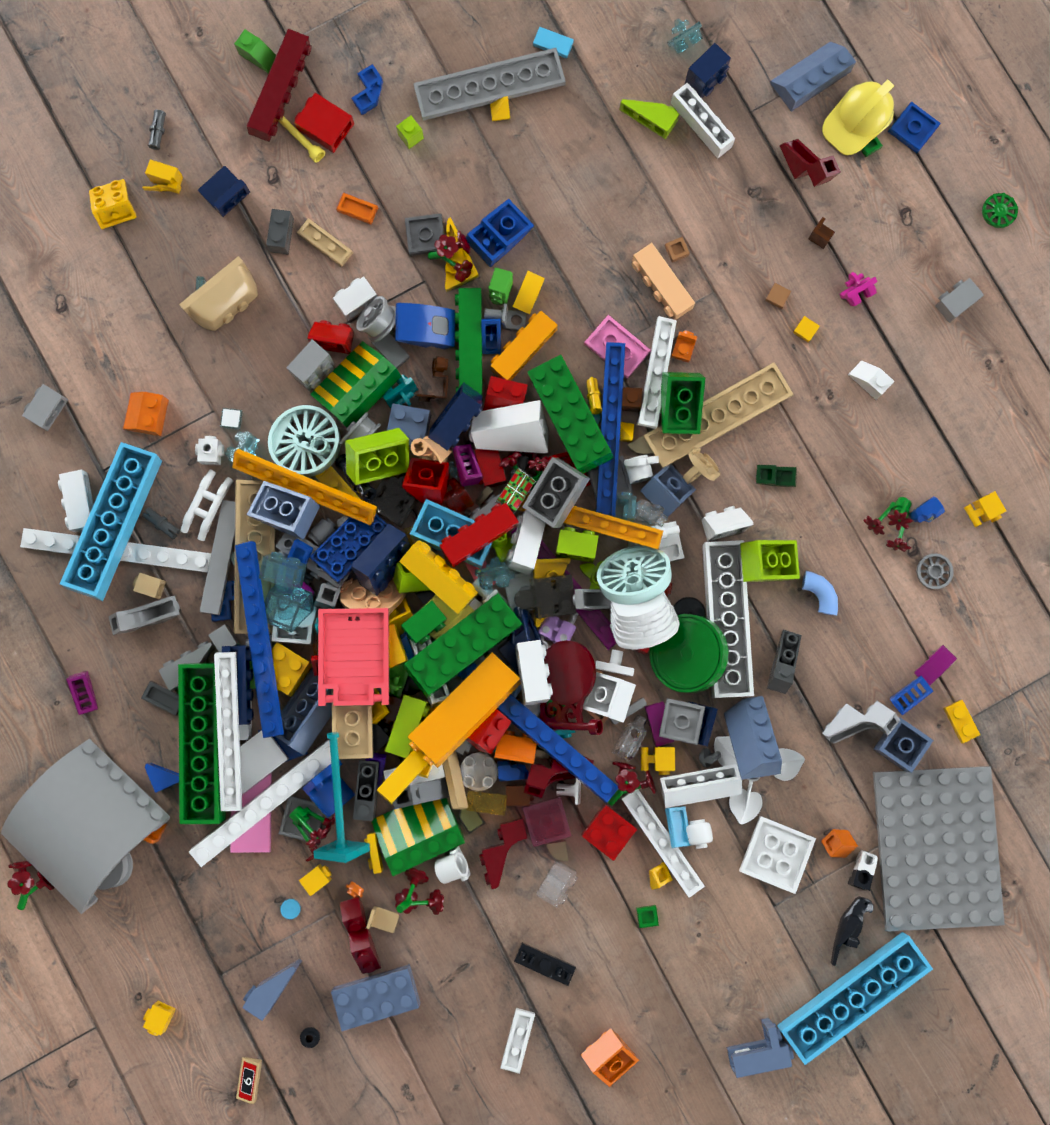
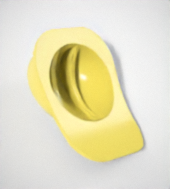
M887 79L882 85L877 82H864L850 88L825 119L822 127L824 138L843 155H853L861 151L891 124L894 116V100L889 92L894 85Z

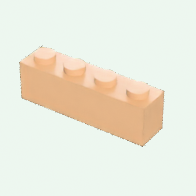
M650 243L633 255V268L636 272L641 273L645 285L651 287L654 291L655 299L658 302H662L668 317L677 320L693 309L695 305L694 300L653 243Z

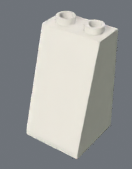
M540 400L481 411L477 417L473 416V420L470 421L471 430L469 431V438L471 442H474L476 449L548 453L549 431Z

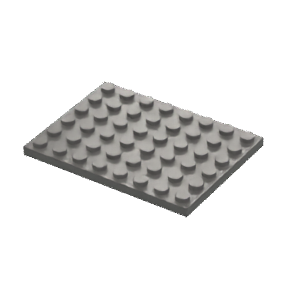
M991 766L914 770L912 773L904 770L873 772L885 930L904 931L1005 925Z

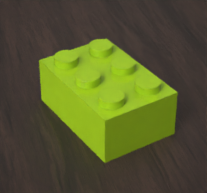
M400 428L345 440L346 474L355 485L407 472L409 466V438Z
M755 540L740 543L743 582L800 579L797 540Z
M404 695L385 752L406 758L413 751L409 746L410 741L407 736L429 715L431 707L428 706V701Z

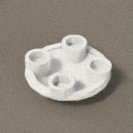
M481 752L472 753L461 763L460 771L463 784L471 790H487L497 780V764L488 754Z

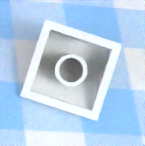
M596 672L594 687L585 699L583 709L624 723L636 685Z

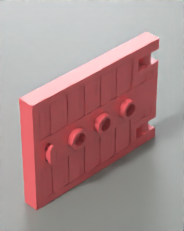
M389 608L318 609V706H326V703H333V706L374 705V702H382V705H389ZM374 688H381V694H374ZM327 689H333V695H327Z

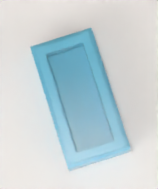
M539 27L533 41V46L542 50L556 48L558 56L567 59L574 39Z
M686 807L666 808L671 847L692 846L689 844L686 827L689 825Z

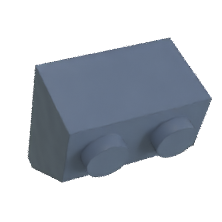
M670 464L659 471L640 491L658 508L659 512L668 518L696 489L690 483L687 484L683 476Z

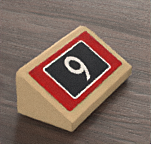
M242 1057L236 1099L250 1104L256 1102L262 1060Z

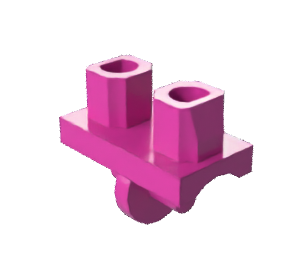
M852 272L848 275L849 281L845 282L849 288L839 293L841 299H846L850 306H856L862 302L858 294L863 291L866 298L877 293L874 284L878 281L876 277H866L863 279L864 275L862 273L857 275Z

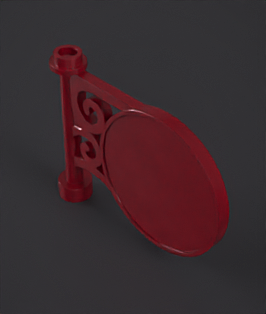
M565 640L556 642L546 650L544 664H548L549 667L547 683H551L553 695H551L550 700L553 702L548 705L547 702L540 703V717L538 718L553 730L589 731L591 735H601L603 731L602 721L600 719H591L589 723H584L582 716L584 701L591 693L596 680L594 659L589 650L576 641ZM548 714L555 715V717L551 718ZM568 718H576L577 722H569Z

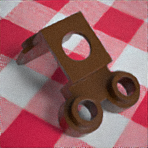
M436 356L432 361V378L443 379L442 396L416 394L414 397L419 398L418 401L430 402V399H447L448 376L443 375V372L448 369V359Z

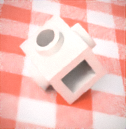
M205 436V439H198V444L195 446V454L198 455L197 461L202 465H221V456H224V445H222V442L216 439L215 436Z

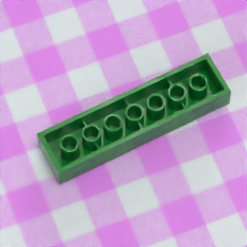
M215 663L178 664L179 824H220L226 820V811H221Z

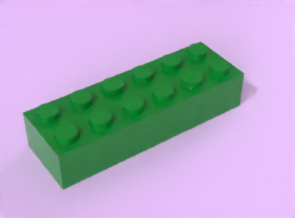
M560 354L527 371L576 470L584 474L613 459V454L562 355Z
M497 593L408 660L403 668L426 698H428L519 629L522 622L500 594Z

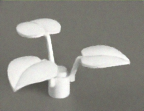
M730 736L716 737L714 751L721 753V758L718 759V762L723 767L737 764ZM781 748L779 749L782 758L781 774L774 776L779 780L788 781L798 774L805 758L796 751ZM760 777L748 779L747 791L742 789L741 795L730 796L729 806L739 824H745L754 819L762 808L761 795L757 792H751L753 781H757Z

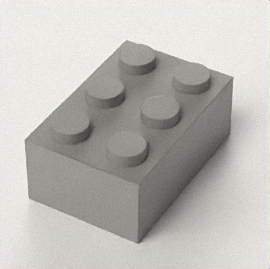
M552 457L522 507L551 527L561 528L590 478L561 459Z

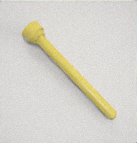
M284 116L282 120H279L308 150L309 157L315 163L325 156V151L320 146L313 145Z

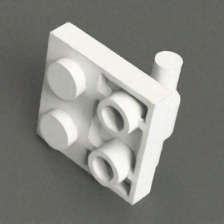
M676 521L651 526L652 528L664 531L659 550L668 556L670 562L684 559L679 537L680 529Z

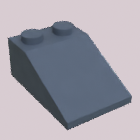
M263 481L247 515L288 535L304 540L320 505L309 496Z
M302 960L294 961L260 982L257 987L253 985L243 998L245 1004L242 1008L263 1021L284 991Z

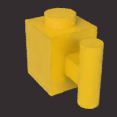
M996 491L972 502L976 510L973 509L971 504L964 507L974 527L982 524L978 517H981L983 523L989 520L993 523L1001 519V514L1006 512Z
M641 747V771H648L649 763H654V771H659V775H670V771H675V747H653V755H649L648 747Z

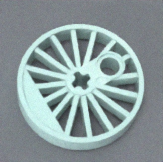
M301 405L285 411L275 420L268 436V449L273 461L277 465L305 477H312L324 472L334 463L340 452L341 445L339 442L341 441V436L336 422L326 411L311 405ZM309 413H313L315 415L309 425ZM300 414H304L303 429L297 416ZM320 417H325V419L316 427ZM293 421H295L298 431L292 426ZM330 422L332 423L333 427L322 431ZM335 433V438H324ZM325 444L322 450H318L320 445ZM288 453L281 461H279V456ZM312 454L316 455L323 463L316 466ZM307 455L313 468L307 470ZM293 459L290 468L285 467ZM301 459V471H298L296 468Z
M632 546L621 549L608 556L601 563L597 571V581L603 595L610 601L623 605L640 604L656 598L666 590L672 578L668 556L661 550L647 546Z

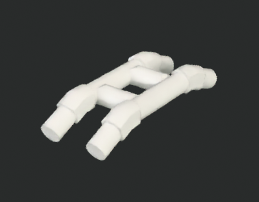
M211 469L202 479L198 491L184 516L180 529L181 532L188 533L195 515L204 518L205 520L201 524L197 538L201 541H205L216 512L233 483V480L227 477L216 494L207 491L212 479L216 475V472ZM203 497L213 501L208 512L198 508Z

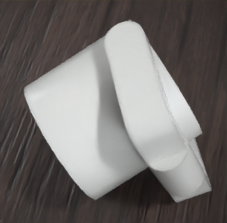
M641 455L624 460L630 484L652 479L654 475L650 464L659 463V456L648 457V455Z
M459 846L451 849L450 855L435 861L436 875L443 884L460 878L461 881H465L471 875L467 861Z

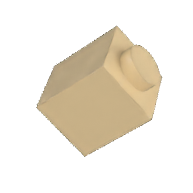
M139 573L133 581V591L160 599L166 581Z

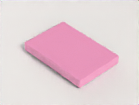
M609 315L584 342V345L603 361H605L606 342L625 343L623 377L626 380L651 352L646 345Z

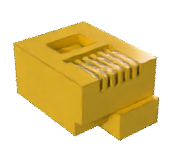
M150 159L145 174L152 183L157 185L152 187L143 186L142 188L145 191H171L179 194L183 176L178 168Z

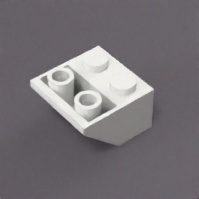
M279 604L273 622L272 641L314 645L316 631L314 624H316L318 607Z

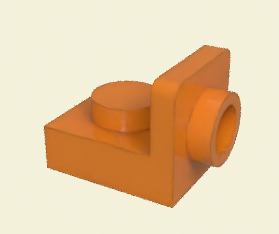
M679 331L671 357L689 363L697 336H694V333L690 331Z

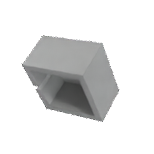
M311 340L286 368L300 384L310 391L312 388L315 389L319 386L324 375L331 373L335 363L329 353L314 340Z

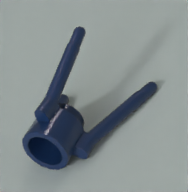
M521 605L515 607L513 612L522 622L527 641H530L528 623H530L536 639L541 640L533 621L532 613H529L528 606ZM515 632L511 634V645H514Z

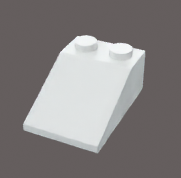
M735 506L725 508L724 512L718 514L716 511L708 512L705 514L706 517L701 519L707 542L745 532L754 525L742 508L735 509Z

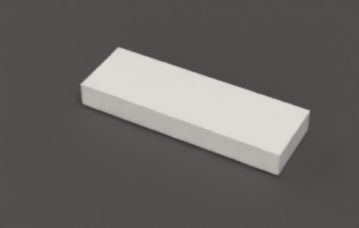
M516 1008L501 1069L520 1074L535 1017L534 1012Z

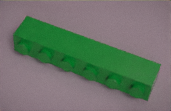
M459 288V294H455V306H459V313H455V324H459V331H455V342L459 343V350H455L456 361H459V368H456V379H459V387H456V392L464 382L482 395L483 403L481 288Z

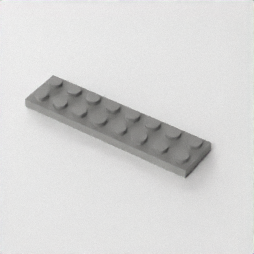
M552 48L413 84L424 121L488 105L508 96V99L564 86L566 81L557 49Z

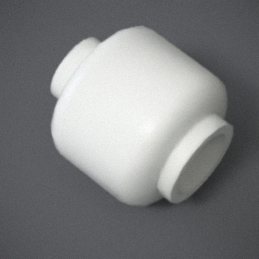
M705 819L690 821V825L686 827L689 844L695 845L696 849L707 848V843L713 841L710 823L705 822Z

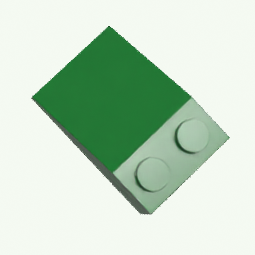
M662 372V433L700 434L706 379L702 374Z

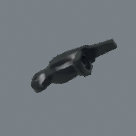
M858 896L841 916L831 957V964L833 966H836L842 944L858 948L860 944L858 936L863 927V914L868 911L872 913L874 908L873 903L868 898Z

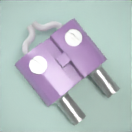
M558 603L554 604L551 613H546V617L538 629L546 649L549 647L544 639L550 640L553 643L571 640L576 630L574 623L578 616L577 612L572 611L568 622L556 617L561 607Z

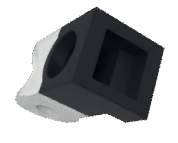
M863 850L859 852L852 876L849 877L848 885L870 891L878 858L876 855Z

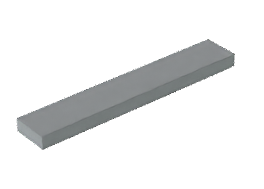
M222 500L199 611L201 613L220 615L235 544L234 501Z

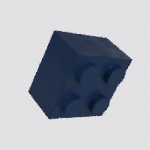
M714 43L688 68L685 84L688 82L701 99L704 96H709L714 90V86L717 83L721 84L726 79V72L730 68L731 57Z

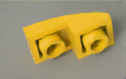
M527 271L513 307L530 314L545 278Z

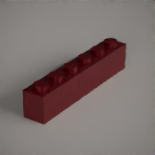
M291 29L287 30L247 123L249 135L270 142L272 136L276 135L277 123L283 119L285 104H289L291 90L297 86L299 71H303L305 57L310 55L312 45H310L309 36Z

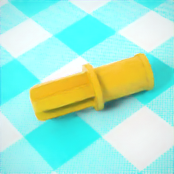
M590 377L586 381L587 399L589 400L591 413L599 414L602 412L600 400L602 394L599 392L597 378Z

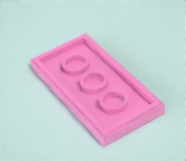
M272 773L242 795V807L272 784ZM231 811V816L234 815L237 811ZM271 812L230 844V853L271 852Z

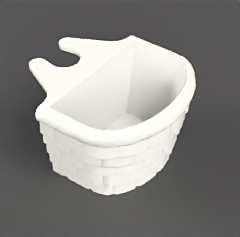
M665 592L650 601L640 604L623 605L611 601L610 628L616 643L621 648L631 650L650 648L667 641L679 629L678 616Z

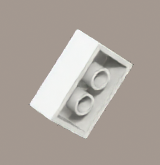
M541 640L517 643L515 651L524 706L548 702L553 692L551 683H547L549 667L548 664H544L546 656L545 644L541 645Z

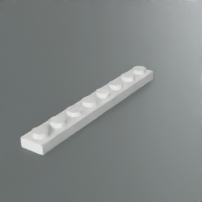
M217 652L214 654L220 806L221 811H241L242 790L236 652Z

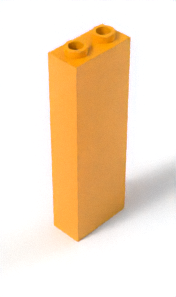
M492 652L407 736L410 741L409 746L416 753L420 751L424 754L423 759L428 765L432 766L434 764L438 768L521 684V679Z

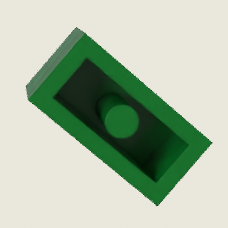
M430 601L401 625V629L415 646L419 643L423 645L430 639L429 635L432 632L436 631L438 633L446 626L444 623L447 618L435 603Z

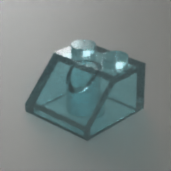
M281 580L268 591L264 602L267 623L291 633L314 611L312 592Z

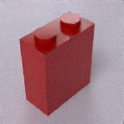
M314 93L312 97L307 99L302 112H298L294 122L299 132L332 153L336 151L354 125L352 115L317 93Z

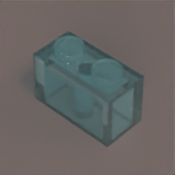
M271 552V554L263 556L259 579L294 590L302 587L307 564L301 563L298 558L283 557L282 553Z

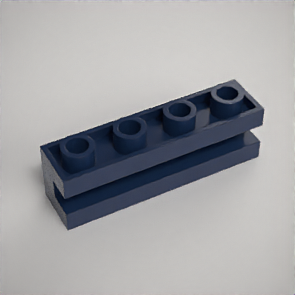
M246 645L222 646V652H236L239 725H249L251 720L254 719V710L251 709V701H253L254 694L253 689H250V681L253 680V670L250 669V661H252L250 647Z

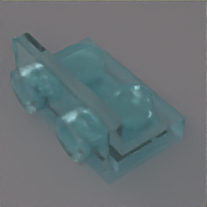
M622 492L621 495H617L616 506H624L622 519L634 522L637 496H632L633 494L630 492Z

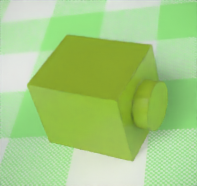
M411 115L396 126L398 136L408 149L424 139L422 128Z

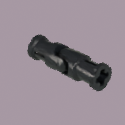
M346 454L340 455L335 461L336 467L343 471V476L352 485L354 491L360 494L361 500L365 502L373 500L377 493L375 488H372L369 482L355 485L346 474Z

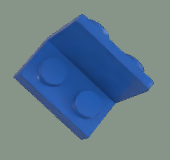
M330 764L302 788L327 818L335 813L332 767ZM340 777L343 806L355 794Z

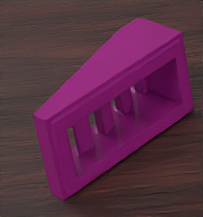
M471 444L452 448L461 485L479 484L483 475ZM466 452H467V454H468V455H463V456L460 455V453H466Z
M88 671L69 676L66 681L78 715L98 710ZM83 679L82 683L75 684V681ZM78 688H86V690L80 692L77 691ZM88 694L89 697L80 700L79 696ZM89 701L91 702V705L85 707L81 706V704Z

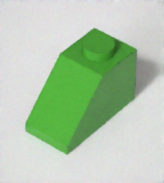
M244 29L234 43L238 54L269 73L276 54L260 38Z

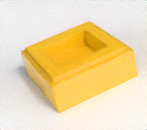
M804 316L793 333L809 343L820 326Z

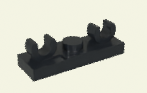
M523 942L514 962L567 986H569L576 966Z

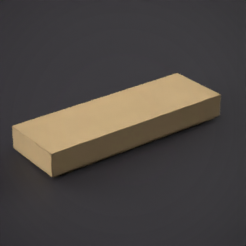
M309 218L297 231L300 237L340 267L353 254L352 250Z
M454 751L443 762V768L452 809L463 810L468 808L457 752Z

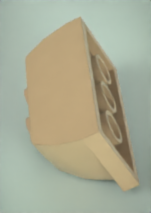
M238 256L179 305L198 325L205 329L216 331L222 325L231 322L239 311L242 312L247 309L249 303L258 296L257 285L247 266Z

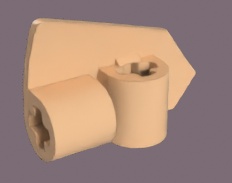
M429 436L423 439L417 438L411 443V451L414 455L428 456L433 460L438 459L440 464L452 452L450 448L447 451L435 443Z

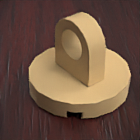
M697 447L689 452V458L694 466L683 476L687 484L696 480L701 474L712 481L720 476V472H717L719 470L714 460L708 454L700 453L701 449Z

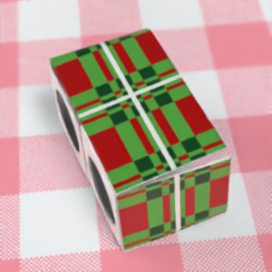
M518 468L495 503L502 505L506 502L514 514L536 481Z

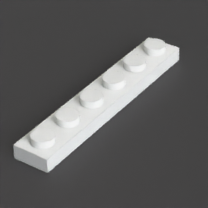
M661 316L657 318L637 425L656 429L658 426L661 409L662 372L668 371L677 320Z
M639 789L622 797V801L686 895L691 897L704 888V884L680 849L671 847L669 833Z

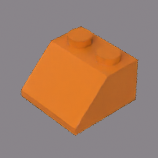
M131 393L123 430L161 436L169 400L165 396L155 393Z
M506 730L496 746L495 758L534 764L537 744L525 733H522L521 737L515 736L514 731Z
M611 1028L604 1032L596 1042L589 1045L581 1054L592 1073L609 1087L639 1061L621 1037Z

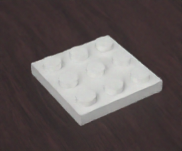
M759 816L739 871L796 894L816 838Z

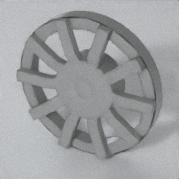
M936 553L929 554L919 561L916 573L920 583L925 587L941 589L951 582L953 566L945 556ZM931 557H937L935 564ZM927 558L929 559L930 566L924 562ZM940 558L945 561L942 565L939 564ZM948 565L949 571H944L943 567ZM921 566H925L927 570H921ZM921 573H927V575L922 578ZM943 574H949L948 579L944 578ZM929 577L930 580H929V583L927 584L924 580ZM938 578L943 580L945 583L940 585ZM933 579H935L937 586H931Z

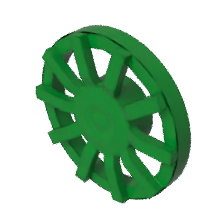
M996 193L988 197L984 202L982 215L989 225L995 228H1005L1011 225L1017 218L1018 206L1013 197L1005 193ZM991 199H994L996 205L993 204V203H991V202H989V201H990ZM987 205L993 207L992 209L986 210ZM1008 210H1014V214L1008 212ZM987 213H991L992 217L989 218ZM1006 215L1012 217L1011 221L1008 220ZM1002 218H1004L1005 224H1000ZM992 219H998L997 223L993 222Z

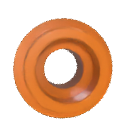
M351 881L349 885L345 886L348 889L346 893L351 897L362 898L364 889Z

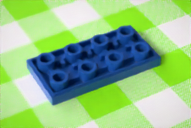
M375 514V519L371 526L349 517L310 556V559L339 584L351 572L353 562L388 524L377 514Z

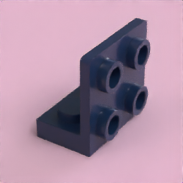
M223 166L198 189V192L222 217L250 193L242 179L238 180L226 166Z

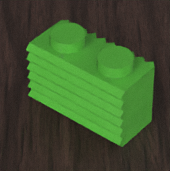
M497 267L494 268L490 286H488L489 298L493 304H507L513 286L512 272Z

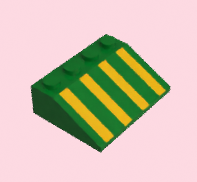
M362 341L310 395L343 426L348 428L353 421L357 423L402 376L397 368L384 356Z
M447 798L393 809L371 821L392 876L400 874L466 842Z

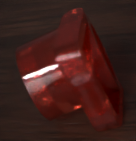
M452 477L448 481L452 489L445 493L444 500L450 510L460 514L472 507L474 502L465 487Z

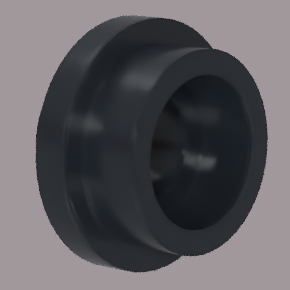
M307 1027L301 1032L300 1042L304 1047L313 1048L319 1043L320 1033L316 1028ZM312 1035L313 1040L308 1041L306 1036Z

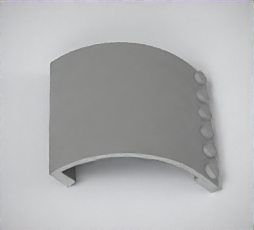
M88 739L58 760L25 792L7 817L1 834L82 914L97 902L98 898L94 893L110 872L142 840L167 823L170 816L96 744Z

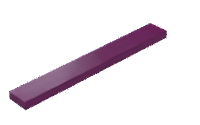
M517 528L511 532L512 535L517 531ZM541 540L537 559H557ZM566 569L563 574L564 577L558 585V591L606 649H611L617 643L610 628V621L600 610L587 611L576 609L573 603V595L575 594V589L582 588Z

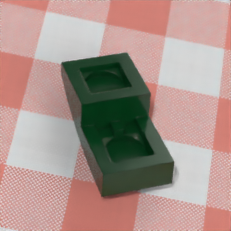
M757 465L756 484L796 487L797 467Z

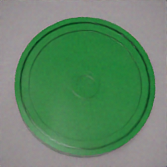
M692 614L677 615L680 623L677 633L667 641L650 647V663L656 677L666 687L684 693L701 692L712 687L723 675L728 662L727 641L720 628L711 620Z

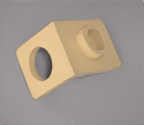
M374 906L366 929H370L372 926L394 933L399 913Z

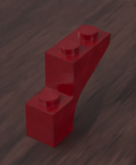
M799 139L780 145L794 180L809 175L815 187L831 181L841 173L834 155L820 159Z
M585 757L589 762L593 764L594 760H590L589 758ZM554 758L550 769L541 764H532L523 793L542 798L545 789L551 783L576 777Z
M523 817L500 823V828L497 829L500 841L504 840V843L482 848V854H479L481 865H485L487 873L484 874L486 884L491 885V889L499 887L509 849L518 841L528 838Z
M356 897L340 902L342 922L349 935L351 954L361 973H371L381 969L380 960L370 931L366 929L367 920L360 898Z

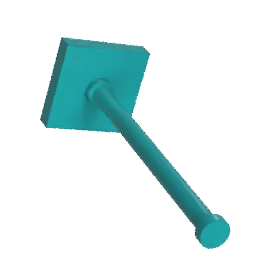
M331 732L327 734V738L330 741L337 840L314 850L313 853L314 859L347 863L369 852L370 844L345 840L337 739L339 738V733Z

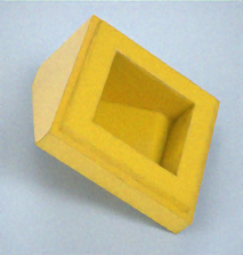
M508 96L490 104L492 121L510 119Z
M621 422L620 441L632 442L633 423Z
M665 862L649 870L650 887L652 890L659 889L673 880Z

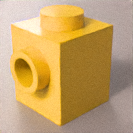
M320 863L302 877L299 882L309 896H312L332 880L330 877L332 874L327 866H322Z
M157 1001L152 1005L151 1009L148 1008L143 1017V1020H145L143 1028L147 1029V1032L151 1035L161 1036L167 1030L176 1008Z

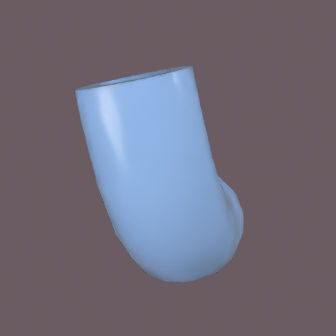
M805 571L802 590L813 592L819 600V613L837 616L838 596L833 585L823 576Z

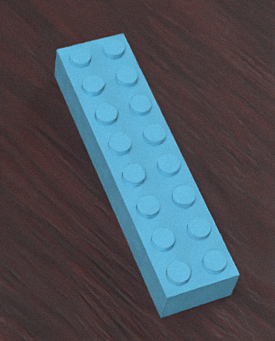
M123 442L120 443L60 585L68 590L94 599L104 600L162 463L157 454Z
M901 932L779 1023L777 1027L800 1060L806 1065L933 970V968L910 936Z

